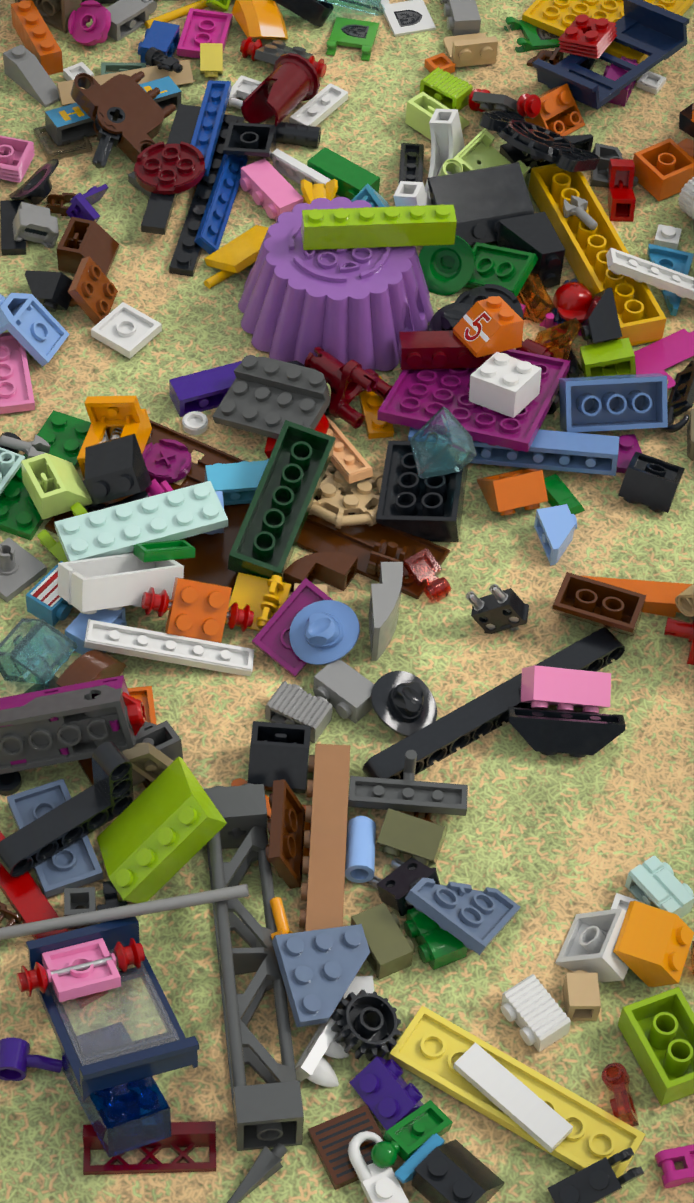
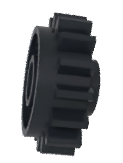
M361 990L357 995L353 992L349 993L345 999L339 1002L336 1007L337 1010L331 1017L336 1021L331 1030L339 1032L340 1035L335 1041L336 1043L344 1042L346 1044L345 1053L352 1049L355 1051V1059L359 1060L365 1054L367 1060L372 1061L376 1055L383 1058L388 1051L390 1052L396 1046V1040L401 1035V1032L397 1029L401 1024V1020L397 1019L395 1013L397 1009L390 1005L387 998L378 996L375 991L371 994Z

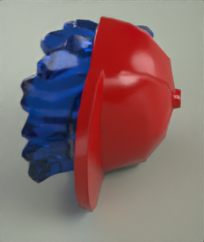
M576 278L570 282L566 280L556 290L551 312L554 314V322L559 327H567L568 330L574 328L578 331L583 325L582 321L593 298L591 291L585 285L578 282Z

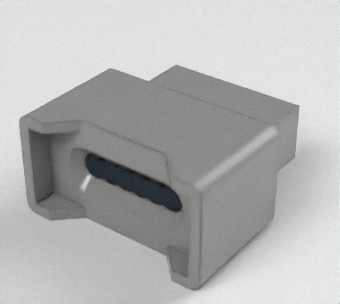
M21 202L13 220L14 240L20 242L24 239L41 243L46 248H53L59 237L57 217L51 216L50 208Z

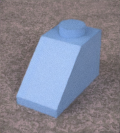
M567 504L536 510L534 527L550 566L556 565L571 543L574 530L577 529L576 516L571 514Z

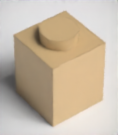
M584 970L566 973L563 984L564 1009L571 1021H597L601 1008L597 973H588Z

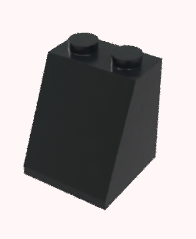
M539 212L499 220L496 246L535 253L538 257V261L526 281L537 289L560 285L565 248L546 213Z

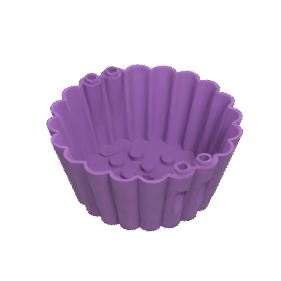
M336 197L331 201L326 198H317L311 204L299 203L293 207L292 212L280 214L276 223L267 230L238 303L239 310L244 313L241 327L247 333L253 334L252 345L257 350L269 352V357L284 362L299 361L305 364L308 354L311 352L317 357L318 354L314 352V348L321 347L344 364L354 359L362 365L364 370H393L399 364V332L428 331V322L434 316L429 290L416 247L337 249V251L335 249L303 250L301 235L302 210L370 208L372 206L365 200H355L352 202L346 197Z

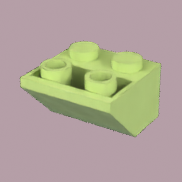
M421 92L407 101L405 123L431 140L429 122L435 109L450 108L428 94ZM459 115L461 128L464 129L469 126L470 121Z
M48 453L21 461L22 482L42 520L71 511L70 507L76 502H79L83 507L93 504L90 494L72 462Z

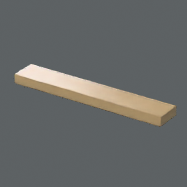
M189 60L179 62L183 67L180 73L164 69L159 70L157 66L92 76L100 85H103L116 75L125 74L131 77L139 71L144 72L145 77L138 84L167 76L177 86L194 83ZM74 80L57 82L61 106L76 103L71 97Z

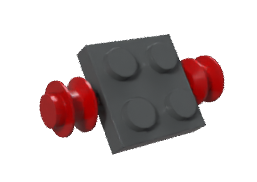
M251 36L246 40L244 39L241 43L240 52L243 58L251 55L252 61L258 59L275 65V61L281 55L294 53L307 59L314 66L319 78H323L326 73L327 65L324 64V59L321 58L316 62L315 56L307 53L306 49L295 46L291 48L285 46V42L278 40L263 46L260 39L253 42Z
M474 89L468 99L469 107L473 111L509 110L520 114L524 118L533 119L541 110V100L535 94H522L517 101L507 95L492 94L486 89Z

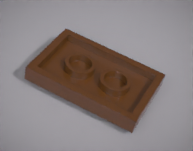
M286 780L273 781V793L269 795L271 819H268L267 822L270 838L269 845H266L265 849L266 858L269 863H272L277 870L278 876L285 881L290 889L299 888L302 882L305 809Z

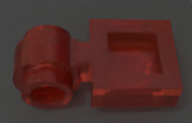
M428 548L404 560V567L418 586L427 582L424 592L431 602L435 600L440 601L448 596V592L451 591L450 584L444 577L439 578L437 576L441 573L442 568Z
M610 1063L603 1069L602 1080L606 1087L614 1092L615 1098L610 1099L613 1114L632 1127L639 1125L633 1097L628 1086L630 1076L622 1064Z

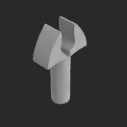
M571 196V204H569L564 199L563 214L565 218L575 215L590 230L597 228L598 223L585 211L587 210L588 201L577 196Z
M5 435L0 437L1 446L23 451L28 455V458L44 454L45 452L50 453L51 446L38 435H35L34 441L31 442Z

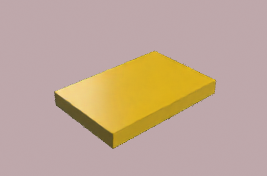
M255 225L205 257L206 265L236 274L255 263L268 227Z

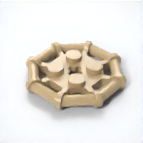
M329 462L322 479L323 481L316 494L320 500L314 499L308 515L313 514L334 524L335 528L341 529V526L364 524L373 526L377 524L376 516L380 495H374L372 490L377 487L380 493L383 472L373 470V476L367 478L369 480L363 479L349 484L332 462Z

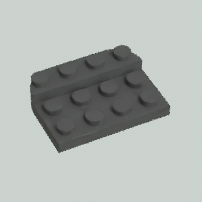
M248 355L235 368L236 379L212 417L217 424L278 439L285 420L315 430L331 399L323 373L312 368L268 357Z

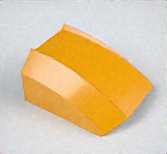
M235 0L231 13L247 38L251 36L252 39L288 40L285 22L280 8L275 1Z

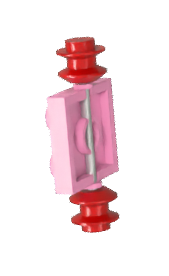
M103 938L42 953L44 967L39 962H35L34 969L28 971L22 965L21 973L16 974L20 992L26 991L27 996L31 997L33 989L38 988L42 993H45L48 982H51L59 1002L73 1000L121 987V976L116 966L124 973L127 972L128 965L131 964L140 969L141 962L145 961V954L142 944H136L134 938H131L129 946L125 947L118 941L115 945L114 953H109Z

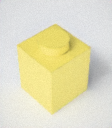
M200 43V74H205L206 78H218V74H223V43Z

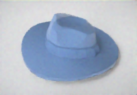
M334 600L314 602L304 607L294 617L289 632L290 644L295 654L302 661L312 665L329 664L344 657L355 646L360 633V624L355 612L342 602Z

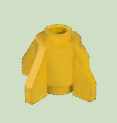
M305 179L301 180L303 203L311 204L317 198H326L331 201L337 197L338 180L336 179L327 182L326 185L320 183L312 185L311 182Z

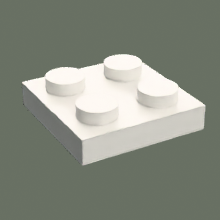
M122 302L91 329V337L130 359L162 331V324Z

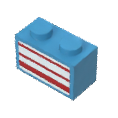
M58 564L26 594L27 611L52 627L59 620H65L74 607L58 595Z

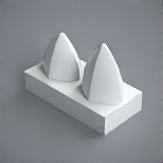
M329 1018L327 1023L321 1024L296 1063L297 1081L300 1080L302 1082L307 1078L309 1081L324 1087L339 1086L335 1071L327 1060L322 1057L326 1055L331 1058L341 1059L349 1056V1052H344L346 1044L344 1042L336 1043L335 1041L340 1034L331 1030V1027L336 1022L332 1018Z

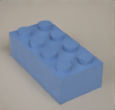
M651 373L559 378L560 429L564 432L577 433L668 427L666 375Z

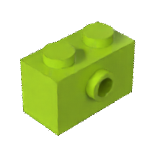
M629 337L579 347L584 377L636 374L635 355Z

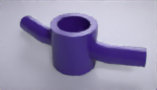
M13 1037L0 1040L1 1080L21 1081L26 1077L27 1067L60 1073L63 1061L42 1055L29 1054L30 1044L20 1038Z

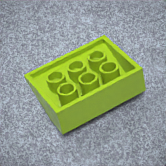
M177 757L97 837L108 877L121 898L133 903L147 902L227 822L181 757Z

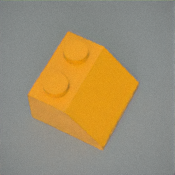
M630 901L613 952L649 987L679 984L694 932L677 914L638 901Z

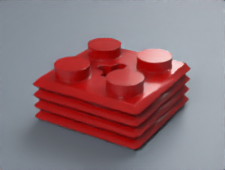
M585 14L578 15L558 39L560 41L559 48H561L559 51L598 59L617 37L616 23L610 22L606 18L594 19L589 18Z

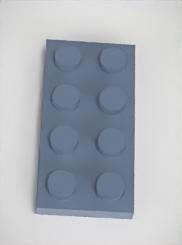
M60 779L7 796V803L16 826L20 830L71 799L64 779ZM87 835L34 867L46 898L63 893L64 888H78L104 879L103 871Z

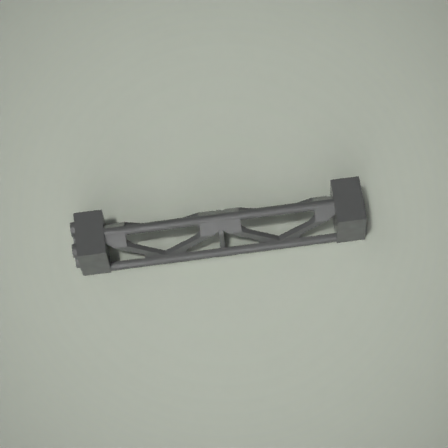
M247 783L241 786L205 788L204 791L227 822L206 844L211 890L240 885L251 864L258 860L266 928L262 927L237 898L212 903L237 1151L263 1149L264 1146L273 1148L278 1142L284 1146L302 1145L304 1113L300 1080L297 1081L286 989L271 934L277 932L270 905V900L275 897L272 869L265 852L266 845L269 844L264 784ZM239 848L230 862H223L222 849ZM235 930L251 948H232L230 931ZM256 972L245 992L237 994L235 975ZM271 989L274 992L282 1064L275 1061L247 1028L265 993ZM245 1065H250L266 1084L246 1085Z

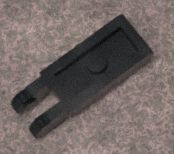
M630 1147L608 1159L606 1157L548 1187V1190L555 1203H596L623 1189L621 1186L644 1174L641 1166L634 1167L619 1178L616 1177L612 1167L629 1160L634 1155Z

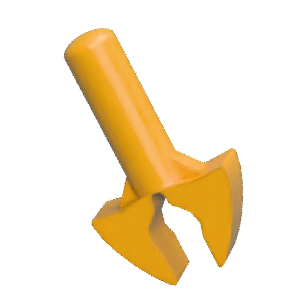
M280 897L272 898L270 905L277 932L271 934L273 940L275 935L293 932L289 929L282 899Z

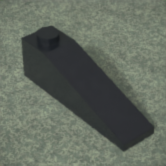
M591 134L563 136L574 144L575 148L591 152L593 136ZM509 143L500 145L499 153L510 163H517L520 160L527 167L531 168L555 164L547 160L542 162L530 159V154L524 156L522 150Z

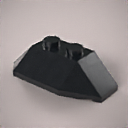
M508 707L509 723L535 751L549 756L556 755L557 753H567L577 758L594 755L623 733L626 726L623 715Z

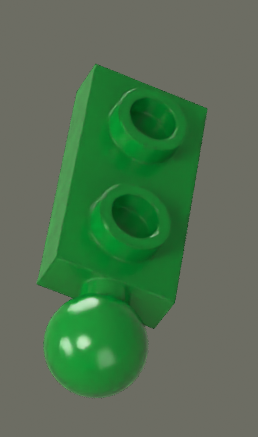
M429 1100L385 1131L384 1141L376 1143L371 1150L372 1162L379 1168H389L395 1163L397 1154L406 1162L433 1134L437 1133L439 1136H442L449 1131L453 1122Z

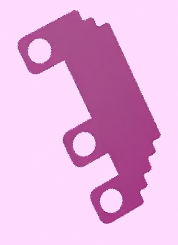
M682 329L635 351L636 374L660 373L667 376V389L675 386V380L664 370L694 356V331L689 333Z

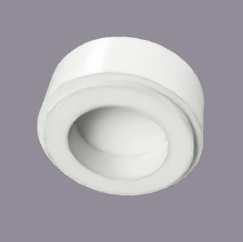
M198 411L189 412L182 418V428L190 435H200L208 428V418L205 414Z

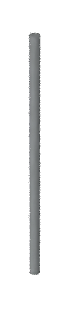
M247 884L2 927L0 928V940L248 897L249 890Z

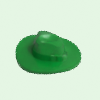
M455 235L454 245L423 246L418 256L429 292L441 296L452 295L461 290L469 282L475 268V257L472 248L464 239Z

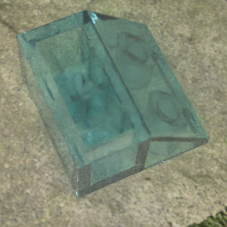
M22 618L0 643V673L5 681L46 684L54 677V674L63 663L68 661L70 655L78 646L73 640L43 619Z

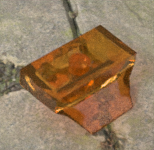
M531 272L517 299L519 303L526 306L525 313L523 314L524 320L542 323L546 318V314L550 313L555 306L538 274Z
M576 318L538 332L535 342L549 348L550 352L554 353V358L568 360L571 346L577 338L582 324Z

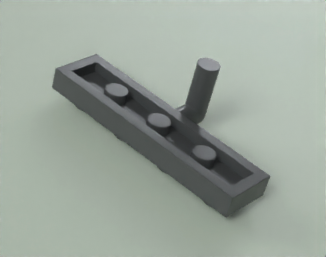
M408 750L405 753L403 780L350 776L348 807L382 810L390 808L396 811L466 816L468 785L415 781L417 753L414 750Z

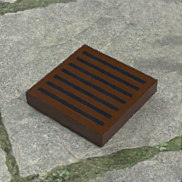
M367 1104L308 1129L307 1134L335 1190L359 1180L348 1155L349 1142L353 1136L359 1132L370 1131L379 1135L383 1140V1135ZM366 1140L360 1146V1152L367 1165L373 1163L371 1150L376 1142L372 1140Z

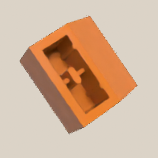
M567 83L539 95L538 97L541 100L539 114L533 119L525 118L526 122L542 126L561 136H567L585 126Z

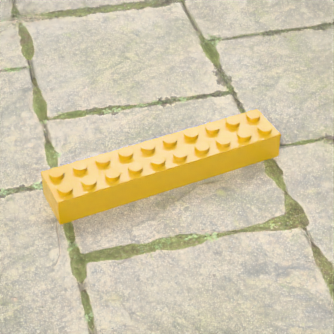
M556 164L531 168L528 190L540 212H545L565 248V257L579 282L591 291L592 298H594L595 294L607 288H612L622 337L618 339L629 337L631 346L662 339L667 318L648 285L644 282H637L633 278L622 274L617 275L608 270L606 254L610 248L629 253L582 171L569 172L559 168ZM571 196H577L588 201L587 210L585 211L598 223L597 228L590 230L575 215L565 218L563 214L564 199L569 204H571Z

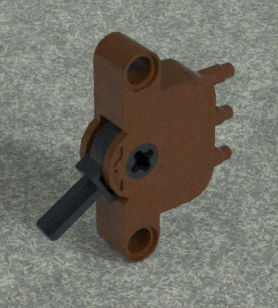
M142 71L133 74L131 77L125 74L116 75L103 85H100L87 73H80L75 76L71 97L94 121V131L97 134L96 140L99 141L92 164L98 169L106 166L113 146H118L135 164L137 156L144 149L156 144L152 139L159 133L163 120L176 110L174 104H170L162 109L153 100L160 94L159 88L155 87L153 90L151 89L146 92L138 84L145 77Z

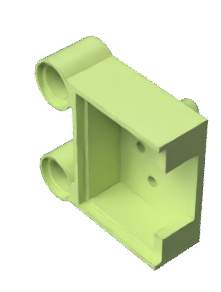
M484 128L453 159H448L444 162L438 176L448 175L446 171L454 174L511 163L492 146L495 137ZM519 160L518 162L525 178L531 167H527Z

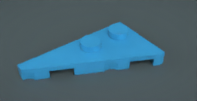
M649 244L647 250L650 262L689 275L694 256L693 253ZM661 290L670 315L677 316L682 298L675 293Z

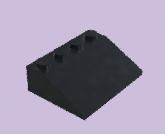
M519 162L427 178L431 204L454 205L457 220L455 235L464 239L470 246L475 245L476 242L487 243L497 241L499 220L534 214Z
M388 441L376 523L432 542H459L468 471L467 443Z

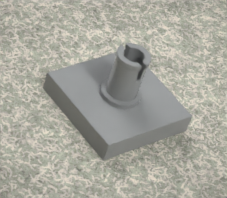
M7 538L0 544V598L8 603L47 573L46 565L10 538Z

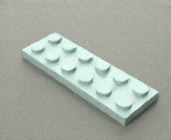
M211 481L55 521L54 523L55 530L69 562L128 554L134 552V545L139 543L180 540L228 527V518Z

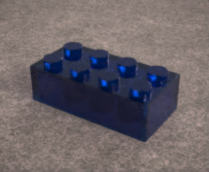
M121 1022L77 1036L84 1055L132 1042ZM61 1050L63 1072L109 1158L172 1136L170 1107L152 1076L92 1092L83 1101Z

